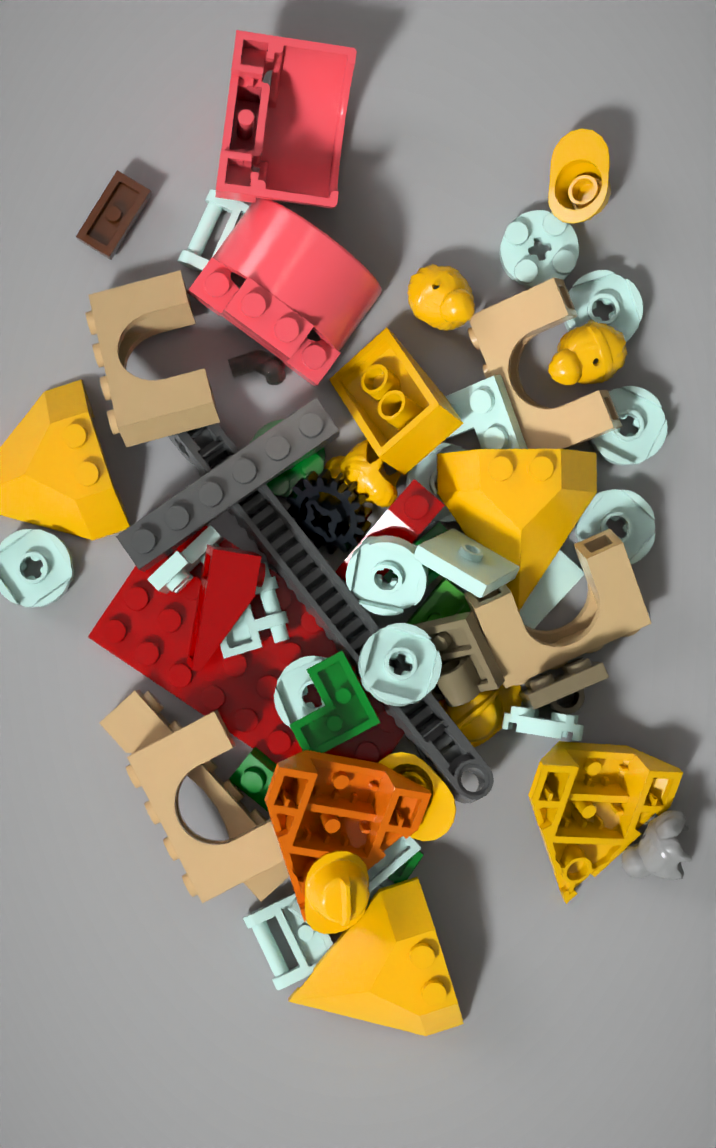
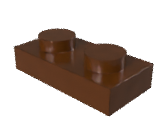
M117 170L79 230L76 238L112 260L152 195L151 190Z

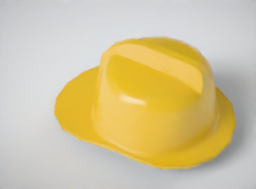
M581 128L570 131L560 139L553 151L548 203L553 215L565 223L575 224L591 220L593 216L605 208L611 195L609 148L603 137L593 130Z
M502 684L499 689L480 692L470 702L457 707L448 706L445 699L439 700V704L475 748L488 741L502 729L504 713H510L511 706H521L522 699L519 695L521 686L513 685L505 688Z
M397 752L389 754L380 760L379 763L427 788L432 793L419 829L410 837L425 842L437 840L446 834L454 823L456 805L454 796L445 782L424 760L415 754Z
M335 850L321 856L309 869L305 882L304 912L306 922L313 930L323 934H335L352 927L365 913L370 895L368 889L369 875L366 864L358 855L350 851Z

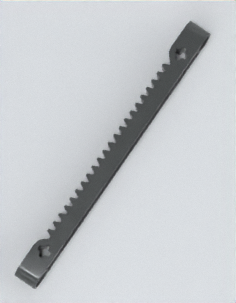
M218 423L168 436L180 453L191 464L195 465L201 477L239 451ZM266 484L231 507L228 512L236 517L238 525L246 530L250 540H254L258 550L265 554L268 563L276 568L279 577L284 578L287 587L295 592L297 600L305 605L308 614L313 615L316 624L324 629L327 638L335 643L338 652L343 650L349 664L354 667L357 676L361 678L358 668L361 649L368 638L380 628L363 606L359 604V601ZM398 654L395 660L389 659V666L394 668L395 674L401 675L403 671H410L411 667L405 663V659L401 654ZM431 692L418 703L406 706H392L377 700L384 705L386 713L395 719L397 727L405 732V737L413 742L422 760L445 782L456 801L464 804L473 803L485 797L491 791L494 778L490 767ZM449 744L450 748L441 754L439 751ZM469 771L476 775L479 785L475 792L468 791L463 787L461 783L463 772Z

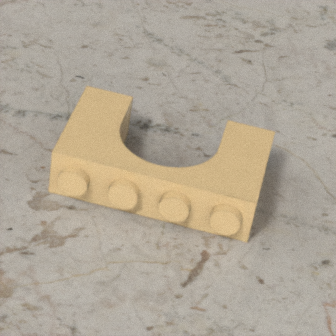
M181 270L88 295L92 310L85 312L91 335L97 334L99 343L92 344L98 367H104L106 376L100 377V384L105 400H112L113 409L107 411V416L112 433H120L126 447L220 422L213 391L205 368L161 380L141 379L126 370L130 354L143 340L156 334L196 324Z
M554 277L473 314L471 320H469L471 325L468 328L470 340L477 350L481 349L486 362L482 366L486 379L494 375L502 376L527 449H570L622 427L608 390H597L563 406L549 408L538 404L530 398L521 384L519 361L529 341L536 335L578 316L564 280Z
M607 529L574 544L586 577L588 593L581 612L575 619L561 628L541 631L524 625L512 592L506 584L482 598L469 591L464 593L469 608L473 612L505 679L503 682L505 688L525 684L535 675L549 669L561 668L573 658L585 653L596 652L605 644L620 637L632 636L640 628L651 624L624 543L611 529Z
M218 710L129 755L127 758L130 765L126 766V771L133 785L136 788L142 786L149 801L144 803L148 815L155 825L161 822L168 836L163 839V842L173 861L180 859L186 871V874L182 875V879L189 894L192 897L198 895L202 904L284 861L271 819L234 838L211 840L192 831L181 815L179 792L186 776L197 766L236 746Z

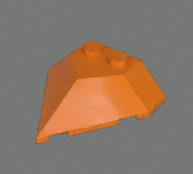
M305 750L277 763L264 800L304 922L306 921L304 912L305 882L307 873L313 863L324 854L335 850L350 851L363 860L368 871L386 856L384 851L402 836L407 839L419 829L432 795L430 790L381 763Z

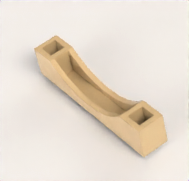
M134 690L99 722L126 753L131 754L183 728L176 720L171 724L160 713L164 706L149 690L145 694L140 690ZM212 759L197 766L187 775L204 790L218 809L227 828L229 839L267 821L256 808L250 812L240 801L244 797L243 793L230 779L223 782L215 774L214 770L218 766ZM285 861L243 882L261 902L289 877Z

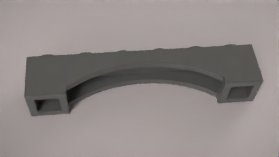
M314 398L118 534L116 538L137 568L145 572L177 550L185 541L241 500L340 436V431L319 400Z

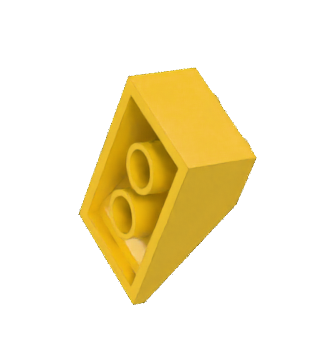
M387 327L329 379L377 456L403 475L408 473L463 424L447 398Z

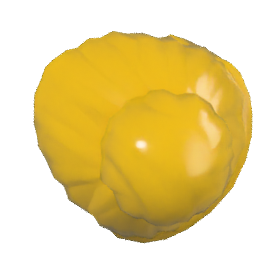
M430 264L419 268L417 273L411 276L407 292L408 303L417 319L445 331L460 328L467 321L471 320L475 307L474 296L467 280L460 274L459 270L451 266Z
M592 319L583 326L570 330L560 338L557 353L554 354L552 361L549 363L548 372L551 378L563 385H574L577 382L586 385L608 381L625 364V358L628 353L623 333L605 323H597ZM598 358V362L594 364L593 360Z
M367 439L356 444L346 456L333 457L325 465L324 470L329 469L332 478L335 479L340 473H343L345 477L344 483L347 485L356 481L357 488L354 491L357 495L367 494L368 498L365 502L380 507H389L397 499L398 491L396 484L401 473L397 471L390 476L387 475L384 470V461L377 456Z

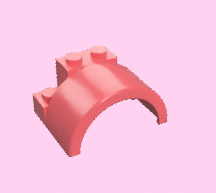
M236 30L216 183V198L255 203L256 198L330 209H334L337 206L342 141L357 53L355 48ZM272 70L271 85L269 86L268 83H263L262 81L265 73Z
M256 198L255 203L249 206L220 248L188 289L187 293L218 316L224 317L282 360L284 365L311 385L317 386L341 354L340 350L381 295L382 288L373 274L358 259L318 227L275 201ZM232 272L246 279L240 288L232 281ZM312 329L320 336L321 339L319 341L306 338Z

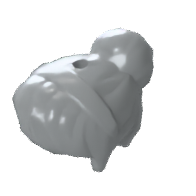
M668 810L661 813L648 823V827L644 831L640 842L634 843L624 850L621 857L622 867L630 877L643 878L653 874L668 880L683 879L684 871L681 862L692 861V857L683 852L680 842L675 839L681 831L689 830L688 826L685 825L686 817L683 811Z

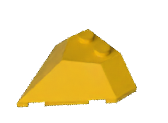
M82 379L44 391L0 447V515L95 541L126 530L130 527V523L120 493L114 487L92 420L94 414Z
M476 449L437 454V494L444 505L447 506L463 533L520 567L516 578L506 584L512 592L517 608L520 611L597 493L596 453L569 449Z
M558 741L540 760L528 797L562 898L566 904L578 894L575 888L590 874L596 877L641 835L638 829L655 813L659 816L671 807L683 775L680 768L628 745Z
M414 877L380 888L370 899V904L360 920L340 935L315 965L313 973L300 988L297 987L290 995L288 1002L423 1036L464 1024L419 878Z

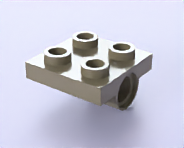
M472 611L413 624L424 630L431 637L430 640L441 656V674L436 686L430 691L437 701L445 699L448 706L457 707L470 702L480 692L499 689L505 681Z
M582 657L561 667L564 673L553 677L552 674L547 675L545 673L532 678L525 683L527 689L519 692L524 707L535 710L548 704L556 712L564 714L575 713L584 703V688L609 678L603 662H593L589 658L584 659ZM574 693V700L570 705L562 707L557 703L556 700Z

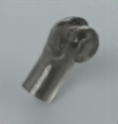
M254 350L228 359L234 378L256 371L265 376L269 385H279L286 379L284 362L266 351Z

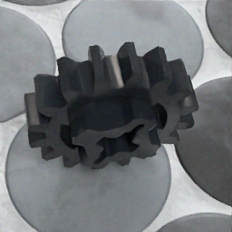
M325 469L319 476L315 471H311L305 479L301 478L292 488L293 491L286 499L291 504L287 512L296 519L295 522L306 536L314 541V546L318 550L322 545H325L329 554H333L338 547L343 553H346L352 545L357 546L365 537V533L371 527L372 523L367 519L372 514V509L362 505L368 496L367 494L357 495L354 491L357 488L356 481L347 485L344 483L345 477L343 473H340L334 479L331 477L329 469Z

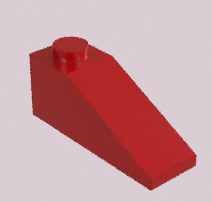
M414 479L335 572L346 582V570L350 558L367 537L395 536L412 544L445 505ZM390 569L378 570L377 574L384 577Z
M207 544L187 664L192 670L201 671L255 597L256 587H262L266 567L265 563H261L262 556L256 552Z

